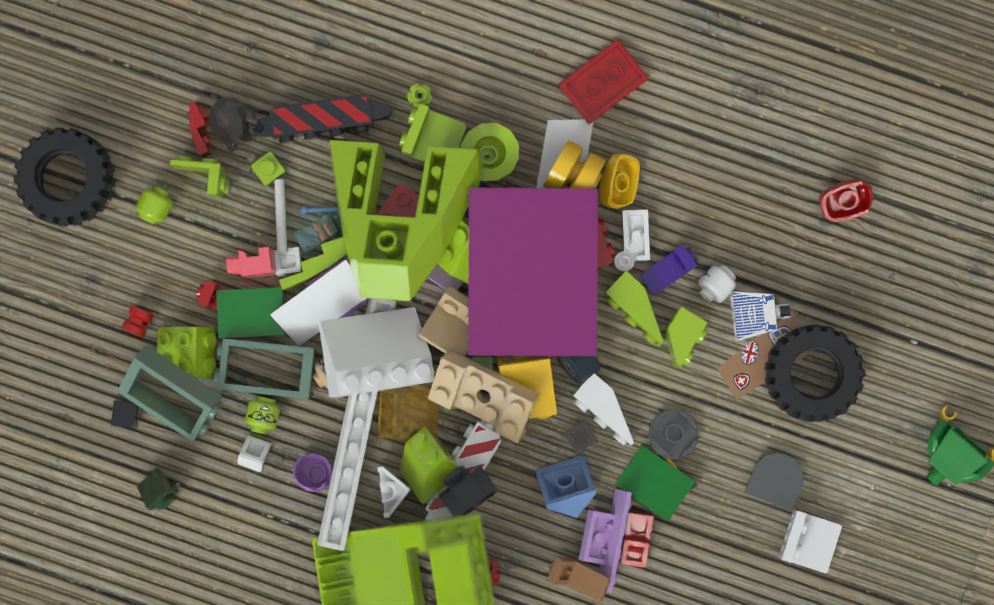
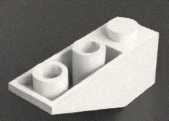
M593 374L573 395L576 398L574 404L583 412L589 409L596 415L593 420L603 429L607 426L615 432L613 437L623 446L626 443L632 445L634 441L613 389L596 374Z

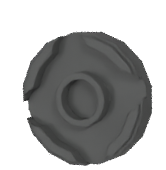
M664 410L655 416L649 425L648 438L650 445L663 458L671 460L684 458L698 444V426L693 417L683 410Z

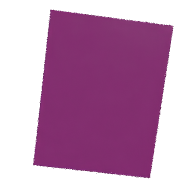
M469 188L468 355L597 356L598 189Z

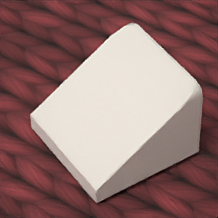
M247 435L237 463L261 472L271 443Z

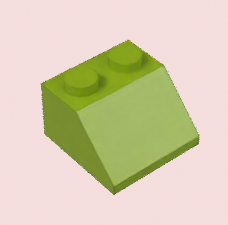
M462 218L447 249L437 264L448 274L467 284L469 273V218Z
M424 426L405 443L399 471L420 502L425 504L445 486L442 480L458 469L459 466L441 441Z

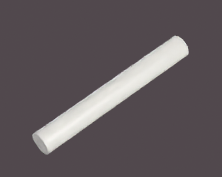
M277 179L274 181L277 254L284 255L287 254L284 180Z

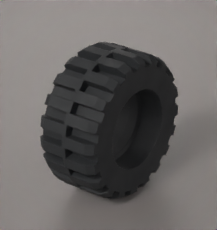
M63 127L55 128L51 132L45 130L41 132L40 137L31 138L28 141L30 145L27 148L23 147L19 154L22 157L20 161L15 162L14 166L17 169V175H13V179L18 187L15 191L18 198L22 199L23 206L37 218L59 226L82 225V222L86 220L91 221L96 218L95 214L98 212L102 213L106 208L104 206L106 201H111L113 196L111 190L112 187H115L116 179L113 178V173L115 172L114 164L111 163V157L102 145L86 133L72 128L69 130L64 129ZM61 154H72L80 158L84 162L88 173L83 191L69 201H59L47 194L43 186V173L46 166L52 159Z
M808 325L787 332V334L775 342V346L768 353V361L765 363L766 377L764 379L771 399H774L777 403L776 406L780 410L802 421L821 422L835 419L838 415H843L851 405L856 403L858 400L857 396L859 392H862L864 386L862 384V379L865 377V369L862 368V362L864 361L862 355H859L856 350L858 348L853 341L851 342L842 331L838 332L830 326ZM811 349L821 350L829 354L835 361L838 370L837 382L833 389L826 395L816 398L800 393L793 385L791 379V367L794 360L802 352Z

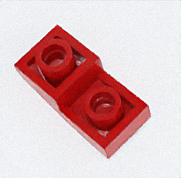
M192 102L189 107L190 130L199 155L205 158L212 154L209 149L212 143L206 132L201 134V131L209 127L206 120L210 118L203 105L198 107L195 102Z

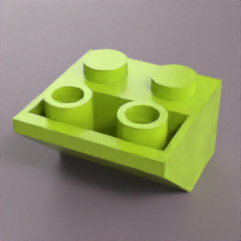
M679 307L664 330L672 363L676 367H681L682 364L688 365L695 353L691 350L694 344L701 343L708 332V329L705 328L708 322L683 307Z

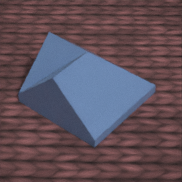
M583 455L535 470L546 507L549 510L577 518L596 494Z

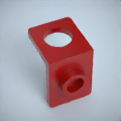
M487 558L488 564L493 565L490 578L493 589V585L498 586L501 571L496 570L498 560Z

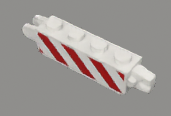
M484 420L477 422L475 426L470 424L463 435L467 439L463 447L457 445L451 455L459 467L463 465L470 472L480 464L485 470L501 443L500 435L495 432L497 427ZM446 485L426 502L428 505L425 510L429 513L425 520L453 517L438 496L448 488Z

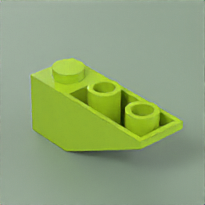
M625 271L606 291L605 295L608 298L605 301L614 310L620 308L626 314L624 319L632 327L635 328L638 325L644 331L642 336L652 345L657 343L660 346L664 341L645 287L628 271Z

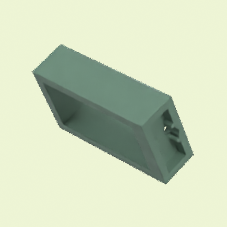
M223 338V344L219 343L217 349V358L221 359L220 369L215 370L214 384H218L217 389L311 399L316 349ZM236 346L303 354L299 391L226 384L230 347Z
M147 345L134 357L117 391L192 442L199 435L204 436L212 425L208 421L210 419L213 420L221 409L218 405L222 398L221 394ZM144 370L204 409L198 421L139 383Z

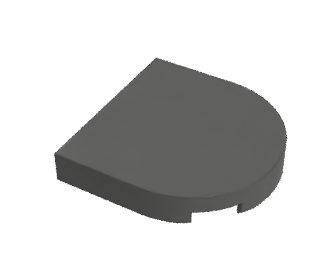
M783 453L768 454L755 464L744 492L792 511L803 484L801 467L789 455Z

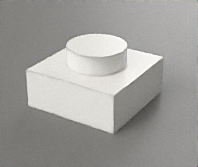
M299 247L287 248V254L279 255L277 250H274L276 275L278 277L303 272L300 264L302 261Z

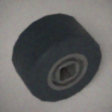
M556 356L564 371L578 384L584 383L593 374L600 371V364L596 356Z

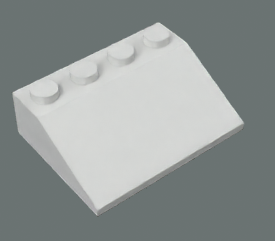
M415 307L318 321L329 397H343L434 381L432 357L427 342L418 336L422 327Z

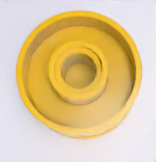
M568 140L543 187L563 189L567 183L570 185L569 189H595L603 175L600 171L606 160L594 153H590L583 163L579 162L583 147Z

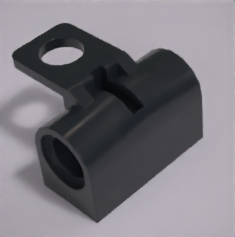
M480 464L470 472L462 465L442 480L448 488L438 496L452 516L455 517L468 515L499 492V490Z

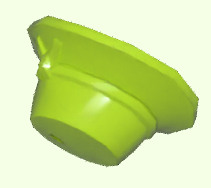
M497 122L479 124L467 132L460 144L461 149L478 150L483 160L480 179L483 182L499 181L512 173L519 160V142L510 129Z

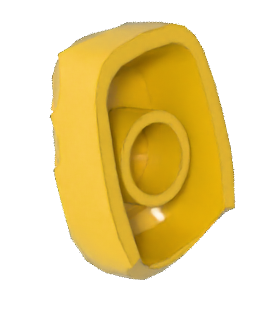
M626 154L612 155L601 177L598 192L601 204L608 208L618 209L633 203L637 193L640 164L637 158Z

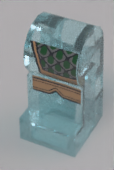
M333 211L293 234L307 255L321 246V244L342 232L341 222Z

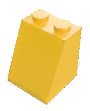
M497 356L501 375L540 394L528 419H547L552 415H557L549 356Z

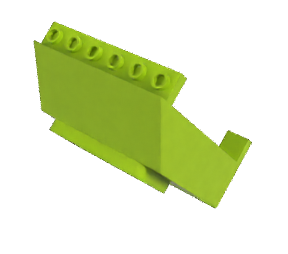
M480 514L404 522L348 531L344 551L318 546L319 537L311 538L322 605H425L416 547H418V553L429 552L437 605H494Z

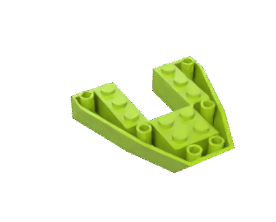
M330 140L333 178L344 247L360 297L411 301L443 256L469 206V188H478L480 185L483 160L478 150L428 146L416 218L375 215L385 161V153L379 143Z

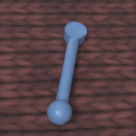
M303 205L299 211L302 215H307L314 212H339L338 207L309 208Z

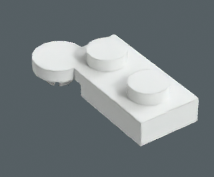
M648 210L622 211L624 251L618 253L614 260L616 268L620 271L625 272L632 269L634 261H650Z

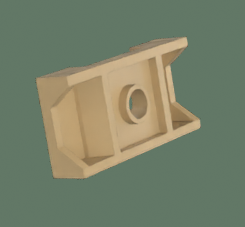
M449 349L441 358L428 399L449 410L456 406L496 426V433L519 443L526 434L525 426L540 394ZM480 390L488 391L491 399L484 398Z

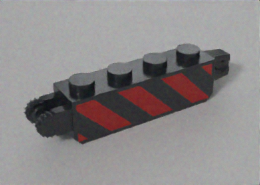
M364 94L275 106L270 110L269 116L252 121V130L254 137H272L274 140H279V143L294 142V138L303 136L304 140L318 139L319 134L329 133L330 137L341 136L347 130H354V133H364L369 131V127H374V121L389 119L392 115V109L386 102L371 104L370 99Z

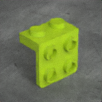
M419 104L418 109H412L408 120L412 125L408 133L404 131L399 146L403 147L402 153L404 155L425 162L428 146L459 148L466 131V125L463 122L431 111L426 105Z
M177 156L176 160H170L169 165L176 170L209 173L207 194L212 198L224 199V195L229 193L230 179L226 178L227 169L220 162H217L216 159L202 158V162H196V160H192V157Z
M160 327L157 331V353L195 378H214L216 369V328Z

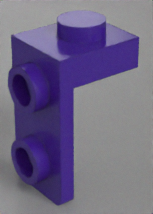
M682 245L643 272L640 278L651 294L656 295L695 268L697 264L694 261L697 260V257L690 247L685 249Z

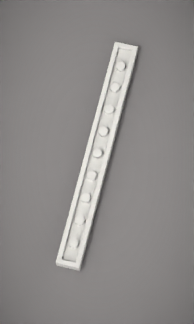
M369 298L366 314L395 310L396 301ZM377 391L348 396L317 543L318 546L342 551L345 549Z

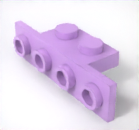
M615 489L610 513L588 510L578 559L600 564L599 572L611 579L606 591L608 593H612L613 586L616 583V570L618 561L621 558V545L623 536L626 533L628 511L632 503V493Z

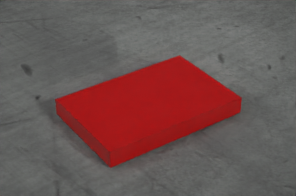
M617 39L558 84V86L587 124L590 125L649 78L619 39Z

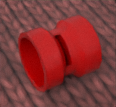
M131 305L128 311L130 316L123 322L121 328L144 338L147 333V323L152 322L154 314Z

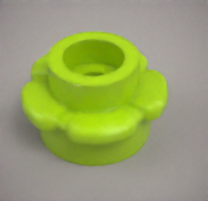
M417 83L412 85L410 92L407 94L408 101L413 103L416 108H418L419 104H430L432 101L431 89L426 84L420 85ZM419 93L422 94L421 98H418L417 96Z

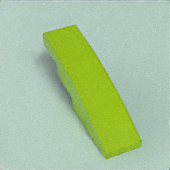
M343 237L321 244L324 252L323 255L300 262L303 272L280 279L282 290L286 291L312 280L346 256Z

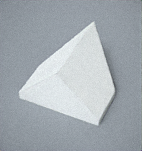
M379 466L377 468L380 474L379 483L382 503L384 505L383 514L384 518H388L411 490V487L385 466Z

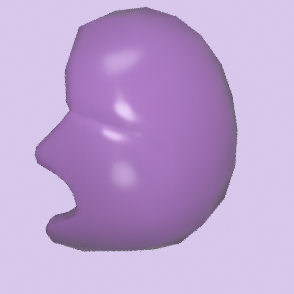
M312 453L297 459L293 467V477L301 488L310 492H318L328 487L331 482L333 466L326 457Z

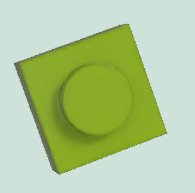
M271 151L250 165L266 187L286 173Z

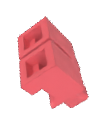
M270 247L258 248L259 256L253 257L248 253L238 251L239 256L226 258L227 272L229 274L232 273V275L241 274L245 278L276 275L275 249Z

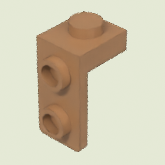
M556 557L549 567L547 581L554 585H569L596 601H603L611 579L571 557Z

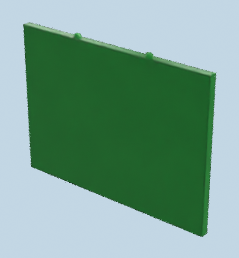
M282 287L216 290L219 338L238 337L239 339L240 337L285 335L282 327L270 315L283 306Z
M641 446L615 485L623 491L631 492L633 498L666 521H669L695 481L682 473L680 469H676L664 461L659 455L657 456L644 446Z

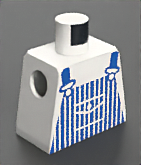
M732 292L730 294L735 341L777 330L776 320L790 318L789 304L775 305L773 294Z

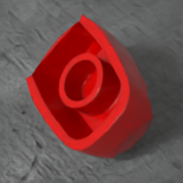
M862 179L843 181L828 188L819 195L823 215L833 222L849 220L866 214L870 211L873 201L872 188L869 183Z

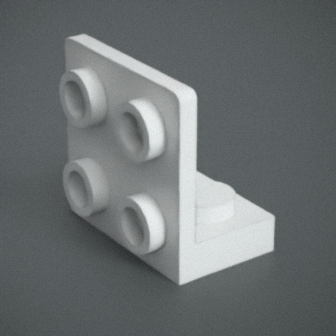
M793 509L778 558L827 573L842 526Z

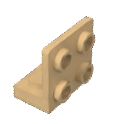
M449 286L418 336L445 354L450 349L465 357L468 352V297Z

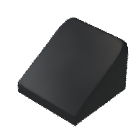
M114 400L111 426L136 428L139 406L133 402Z

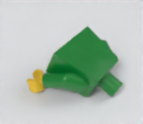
M947 405L940 410L939 416L941 419L937 420L929 435L927 451L930 454L929 463L934 468L927 474V478L936 486L945 478L955 485L959 482L968 483L981 480L994 467V447L986 451L956 424L952 422L949 425L948 422L957 416V411L955 410L951 417L946 416L945 409L948 407Z

